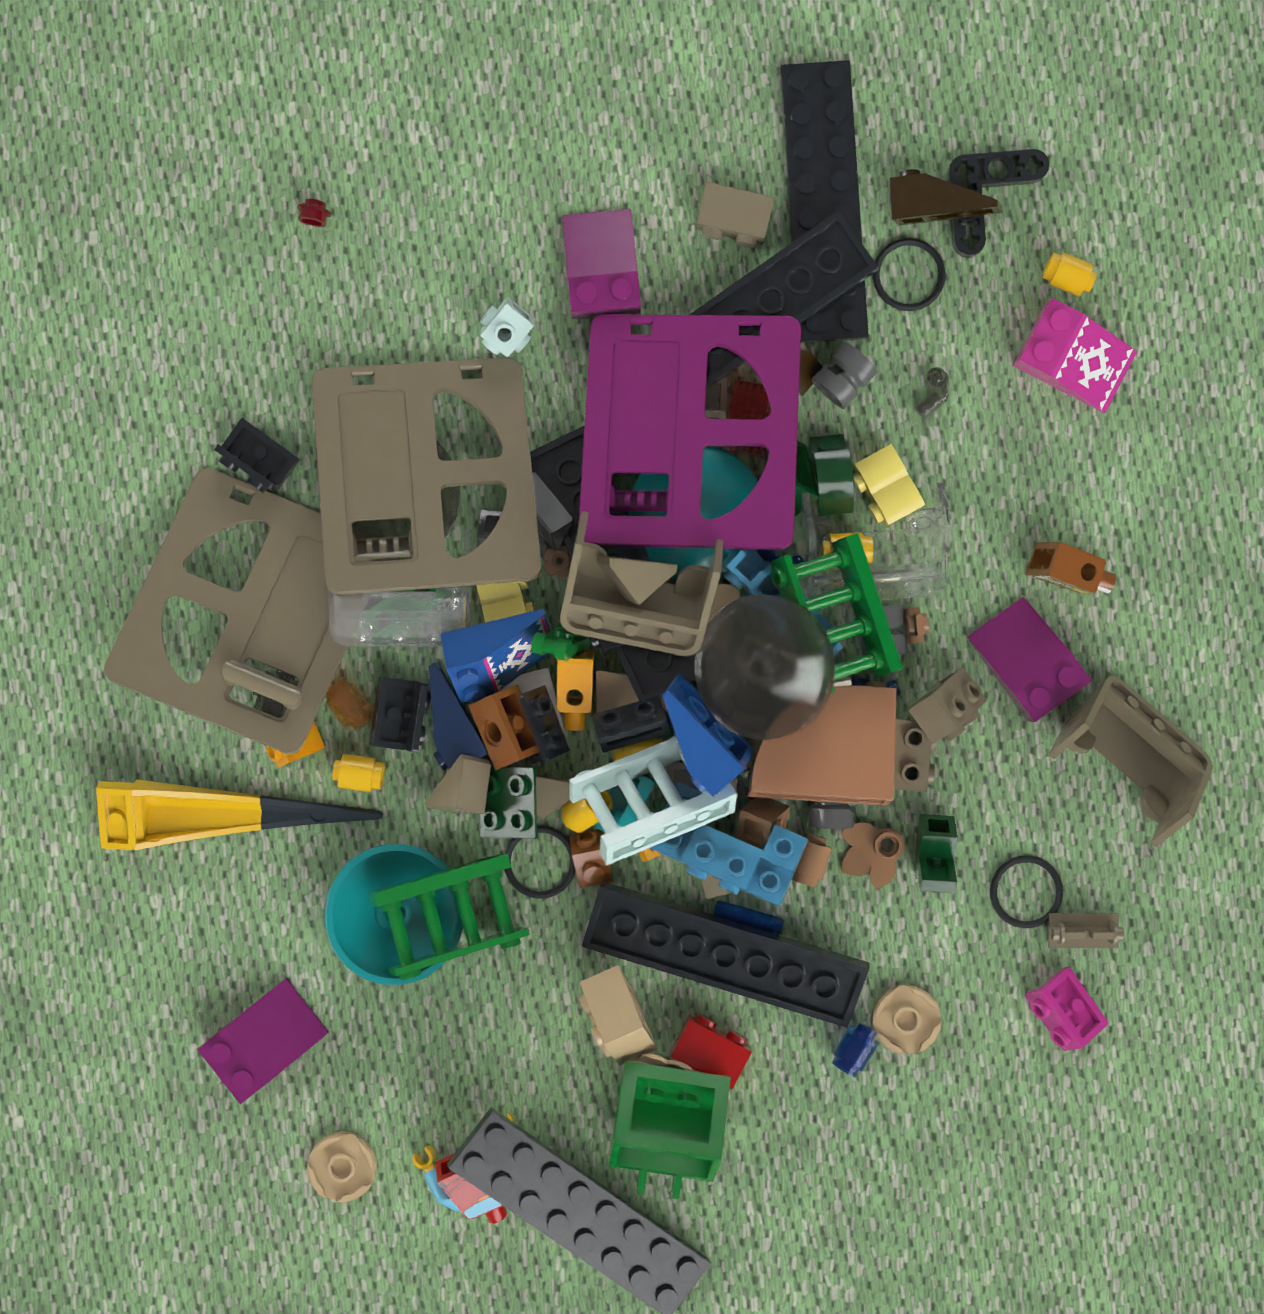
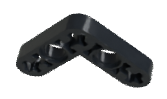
M1037 149L965 154L957 156L952 160L947 169V182L962 187V177L959 174H955L954 171L959 169L960 164H965L967 170H972V173L966 179L967 188L974 186L975 192L982 194V188L1037 183L1047 174L1050 163L1046 154ZM1030 158H1034L1035 164H1041V168L1036 171L1035 175H1031L1030 169H1019L1017 172L1018 177H1013L1015 170L1013 159H1017L1016 166L1026 165ZM992 161H1001L1006 165L1007 174L1005 177L999 179L991 176L988 168ZM984 215L950 219L952 245L955 252L964 258L975 257L981 252L986 241ZM976 220L977 225L972 224L970 234L972 238H977L978 242L972 246V250H968L966 244L960 243V240L966 236V225L958 227V222L967 224Z

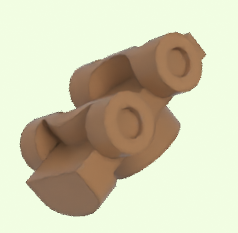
M919 607L904 609L907 644L924 642L923 635L929 634L927 614H920Z

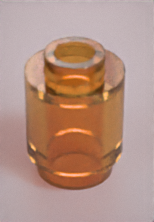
M342 678L329 687L325 696L327 699L325 704L345 730L353 727L357 731L372 719L369 714L372 712L373 707L353 682L349 683L346 678Z

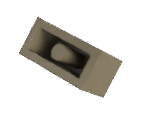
M706 181L696 230L702 231V236L713 240H721L722 236L736 239L735 243L743 247L755 248L756 244L763 245L774 197Z

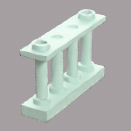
M675 734L667 741L592 771L585 770L578 773L574 778L570 779V800L572 803L585 798L588 800L605 831V834L600 837V855L605 864L609 865L734 813L737 793L731 783L726 785L714 797L707 791H701V795L690 800L682 799L664 766L679 760H683L685 764ZM651 772L670 808L658 813H650L632 779ZM619 785L638 819L636 822L624 827L617 825L600 792Z

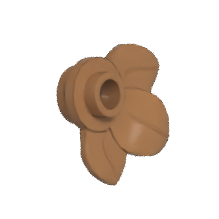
M867 822L855 823L853 828L843 829L841 835L852 847L848 849L843 858L841 871L853 876L869 874L870 880L876 889L890 883L896 874V860L902 856L905 849L902 835L892 828L878 830ZM887 838L893 841V848L890 851H883L881 849V842Z

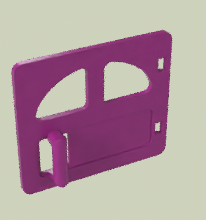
M602 314L592 321L590 328L579 522L581 512H589L583 542L598 546L714 548L716 539L724 540L723 549L782 550L790 546L794 538L801 326L797 319L791 316ZM631 325H652L651 334H631ZM739 326H761L760 336L739 335ZM722 347L730 350L741 357L754 370L769 399L771 413L767 418L762 420L709 419L705 416L708 353L711 349ZM761 446L766 448L769 452L766 467L749 496L739 506L724 516L712 520L703 518L700 510L703 451L705 447ZM615 473L669 475V487L667 491L616 490L611 485V479ZM610 511L668 512L664 517L610 515Z

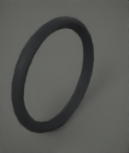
M912 238L896 240L881 250L875 260L879 270L872 275L874 287L881 299L895 309L901 311L921 310L933 303L942 292L946 276L944 262L935 248L924 241ZM906 245L917 246L927 251L934 258L938 268L936 288L928 298L914 304H903L889 297L880 281V268L885 257L892 250Z
M543 825L537 826V833H547L557 837L565 845L569 854V871L561 884L548 891H533L517 881L512 868L504 869L508 880L517 891L537 899L549 898L565 890L576 872L568 837L553 827ZM513 838L509 842L505 854H508L510 863L515 846L523 838Z
M1025 855L1011 858L999 867L992 878L990 899L993 908L999 917L1014 927L1025 929L1041 926L1049 921V913L1058 912L1062 903L1063 885L1061 878L1050 863L1039 857ZM1028 862L1038 864L1046 869L1054 880L1056 886L1054 904L1046 915L1033 921L1016 920L1010 917L1000 906L997 897L998 883L1007 869L1016 864Z

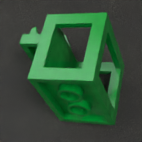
M625 1061L619 1089L609 1166L638 1170L637 1193L644 1194L647 1172L673 1176L671 1188L673 1199H679L682 1177L714 1182L722 1159L731 1077Z

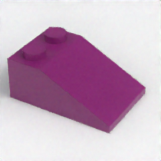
M631 209L562 215L572 319L592 318L602 314L641 313Z
M1021 597L967 637L1024 718L1029 722L1038 721L1092 682L1070 650L1024 597Z
M286 978L203 1043L197 1050L241 1105L327 1035L329 1031Z

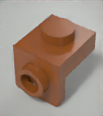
M599 829L585 830L582 833L570 835L571 853L579 888L601 884V881L613 882L610 864L606 865L600 855V837L604 835V832Z

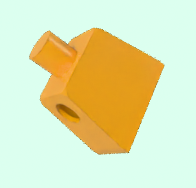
M590 648L567 661L557 659V712H564V729L584 730L585 713H592L594 648ZM570 690H578L581 692V695L573 696L569 692Z

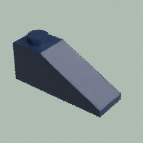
M438 662L429 666L433 732L434 744L438 750L434 753V756L440 767L445 771L452 767L461 754L481 758L488 754L480 732L462 702L460 703L454 688Z

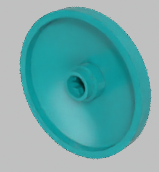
M710 446L705 447L703 451L700 510L702 517L707 520L719 518L734 510L749 496L758 483L753 473L739 459L726 451ZM641 473L632 490L667 491L669 475ZM628 511L630 516L664 517L668 513ZM645 547L651 561L677 565V572L669 578L675 582L679 572L687 566L698 565L709 568L714 548ZM723 549L722 562L728 556L724 553L726 549ZM722 565L719 581L725 579L723 575L727 572Z
M406 844L375 846L350 859L333 879L324 904L325 932L337 958L356 975L384 985L413 983L437 971L446 961L422 968L421 975L406 980H401L400 975L393 976L389 974L388 967L400 964L387 912L382 911L381 906H371L367 892L449 868L432 853ZM449 886L436 890L437 896L434 897L446 945L449 949L457 946L462 934L463 925L454 891H450ZM415 896L403 899V906L400 909L414 959L433 954L434 951L420 901H416Z

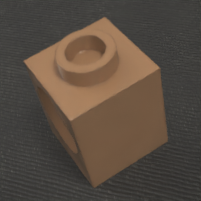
M755 797L740 810L735 838L764 850L774 825L786 829L790 806L772 798Z

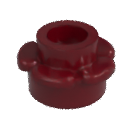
M306 199L305 203L298 204L297 209H299L298 220L303 224L315 227H325L327 217H331V212L325 209L326 204L317 199Z

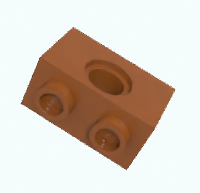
M518 684L468 705L495 770L539 752L519 700V695L522 693Z

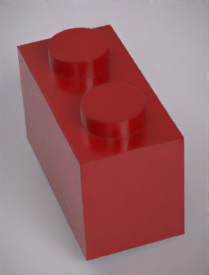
M699 1013L697 1018L689 1014L670 1049V1057L687 1064L692 1069L701 1073L731 1077L729 1088L733 1090L752 1054L751 1047L746 1044L748 1039L733 1030H729L728 1034L715 1028L717 1022Z

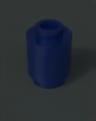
M859 1022L857 1027L850 1024L833 1052L835 1057L831 1063L848 1075L856 1077L859 1071H864L880 1044L875 1039L877 1032Z

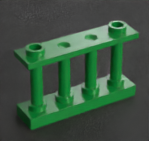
M858 533L832 542L833 552L831 554L793 565L790 554L770 562L772 568L771 579L775 587L779 589L805 668V682L807 687L813 692L814 698L834 693L835 689L832 681L869 668L874 671L875 677L903 669ZM834 567L840 569L844 587L807 599L804 598L799 578ZM847 600L851 602L855 621L816 633L810 612ZM858 634L862 636L867 650L866 655L827 667L821 649L822 646Z
M508 854L493 855L367 892L371 906H381L382 911H386L400 960V964L388 967L390 975H400L401 980L414 978L422 974V968L499 944L501 949L511 948L521 944L520 938L530 935L528 928H513L500 880V877L503 876L502 870L511 868ZM477 877H482L483 882H487L500 933L482 939L480 938L467 889L470 886L469 880ZM449 886L450 891H454L467 943L449 949L446 945L434 897L437 896L436 890ZM415 896L416 901L421 903L434 951L433 954L417 959L413 957L400 909L403 906L402 900Z

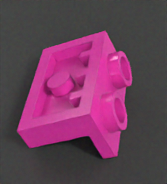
M1069 966L1061 968L1039 989L1029 990L1025 994L1032 1012L1042 1020L1049 1030L1053 1042L1063 1051L1084 1048L1109 1024Z

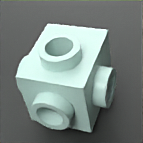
M507 296L497 309L494 306L490 307L480 320V323L483 324L480 336L484 338L482 343L492 353L498 355L501 352L507 358L514 350L519 353L531 338L528 333L534 327L535 318ZM507 328L509 329V331H503L501 329Z

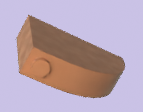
M875 681L866 682L865 686L834 687V693L816 698L812 694L794 704L773 724L757 748L748 775L747 797L882 806L890 804L894 801L896 688H886V683Z

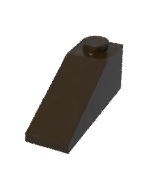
M917 169L904 170L899 172L898 177H890L892 220L897 225L1003 213L1002 205L997 199L925 173L920 174V170Z

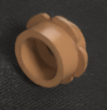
M561 544L557 550L549 547L543 555L545 560L543 568L545 572L550 576L556 575L557 578L568 577L572 557L566 545ZM558 558L563 560V563L560 565L556 563Z

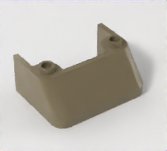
M582 511L560 615L562 626L573 634L681 656H689L698 652L703 642L721 574L724 540L716 539L709 568L698 565H690L683 568L677 576L675 585L670 583L662 584L638 605L626 602L598 565V556L608 557L605 550L596 544L583 542L589 512Z
M1109 676L1093 691L1062 727L1049 756L1055 759L1066 748L1084 754L1094 747L1144 790L1141 795V807L1148 818L1158 823L1151 840V844L1157 847L1194 818L1212 773L1213 764L1203 749L1118 677Z

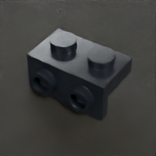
M243 418L239 420L222 446L217 444L214 448L217 453L222 455L218 460L221 464L234 473L239 468L250 475L247 482L262 493L267 488L277 493L300 461L297 456Z
M379 676L369 739L370 746L418 753L419 745H423L426 735L425 725H422L424 711L429 709L431 702V693L428 690L427 683Z
M543 685L519 695L521 706L539 750L538 753L529 756L531 763L547 761L570 751L546 686Z
M660 695L591 715L596 736L603 753L670 734Z

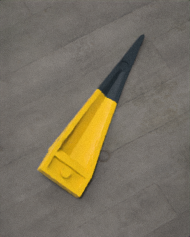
M136 779L135 783L99 781L96 787L100 842L103 849L139 850L233 833L311 824L379 820L383 817V813L379 810Z

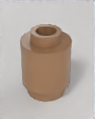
M807 833L808 843L792 880L817 887L819 880L824 878L832 848L826 846V838Z

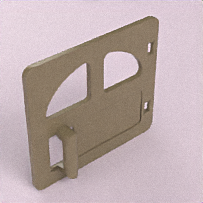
M512 358L323 368L315 372L312 378L324 568L326 586L332 593L355 594L532 581L539 576L541 556L522 368L518 361ZM482 369V378L462 379L461 377L462 370ZM374 376V384L353 386L352 377ZM440 392L449 393L462 398L474 406L495 431L503 450L502 454L495 458L440 460L437 455L433 408L434 396ZM502 485L507 491L505 505L491 534L472 552L458 558L449 556L445 548L441 490L445 487ZM408 518L411 521L409 536L355 539V535L352 533V523L355 521ZM413 557L406 560L355 562V560Z
M211 468L202 469L196 474L109 654L104 665V672L106 677L117 685L285 754H294L304 745L372 592L335 594L327 588L321 513L268 491L262 493L251 484ZM234 488L253 496L249 505L231 498ZM248 522H260L268 525L269 534L241 591L234 592L190 574L184 569V564L189 556L202 543L220 531ZM352 526V533L355 535V539L379 538ZM384 558V559H370V560H355V562L362 563V562L386 561L387 558ZM174 596L191 601L228 618L227 624L201 679L194 684L186 683L177 675L169 662L164 646V608L166 601ZM247 659H253L297 677L299 683L297 686L246 666L244 663ZM236 684L282 703L287 708L284 716L277 718L231 699L230 693L234 685Z

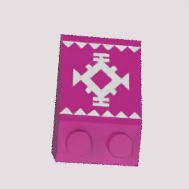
M1051 298L1044 304L1012 366L1092 408L1106 413L1137 351L1085 314Z

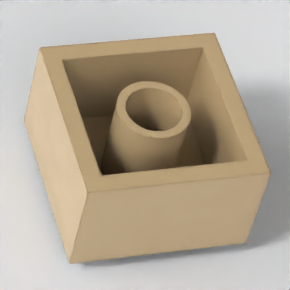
M619 965L580 982L584 993L579 996L580 1003L585 1014L589 1015L594 1025L591 1027L593 1037L598 1047L602 1048L606 1058L612 1056L618 1066L625 1064V1061H632L641 1057L644 1053L657 1050L634 989Z

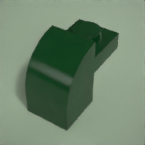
M844 434L809 437L814 479L819 498L816 500L818 515L827 516L853 513V471L850 450L846 447Z
M919 815L916 834L915 879H919L920 891L933 893L956 892L957 877L954 856L958 836L954 816Z

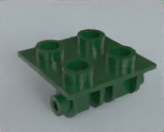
M505 766L495 770L494 767H491L485 813L480 814V837L537 838L536 768Z

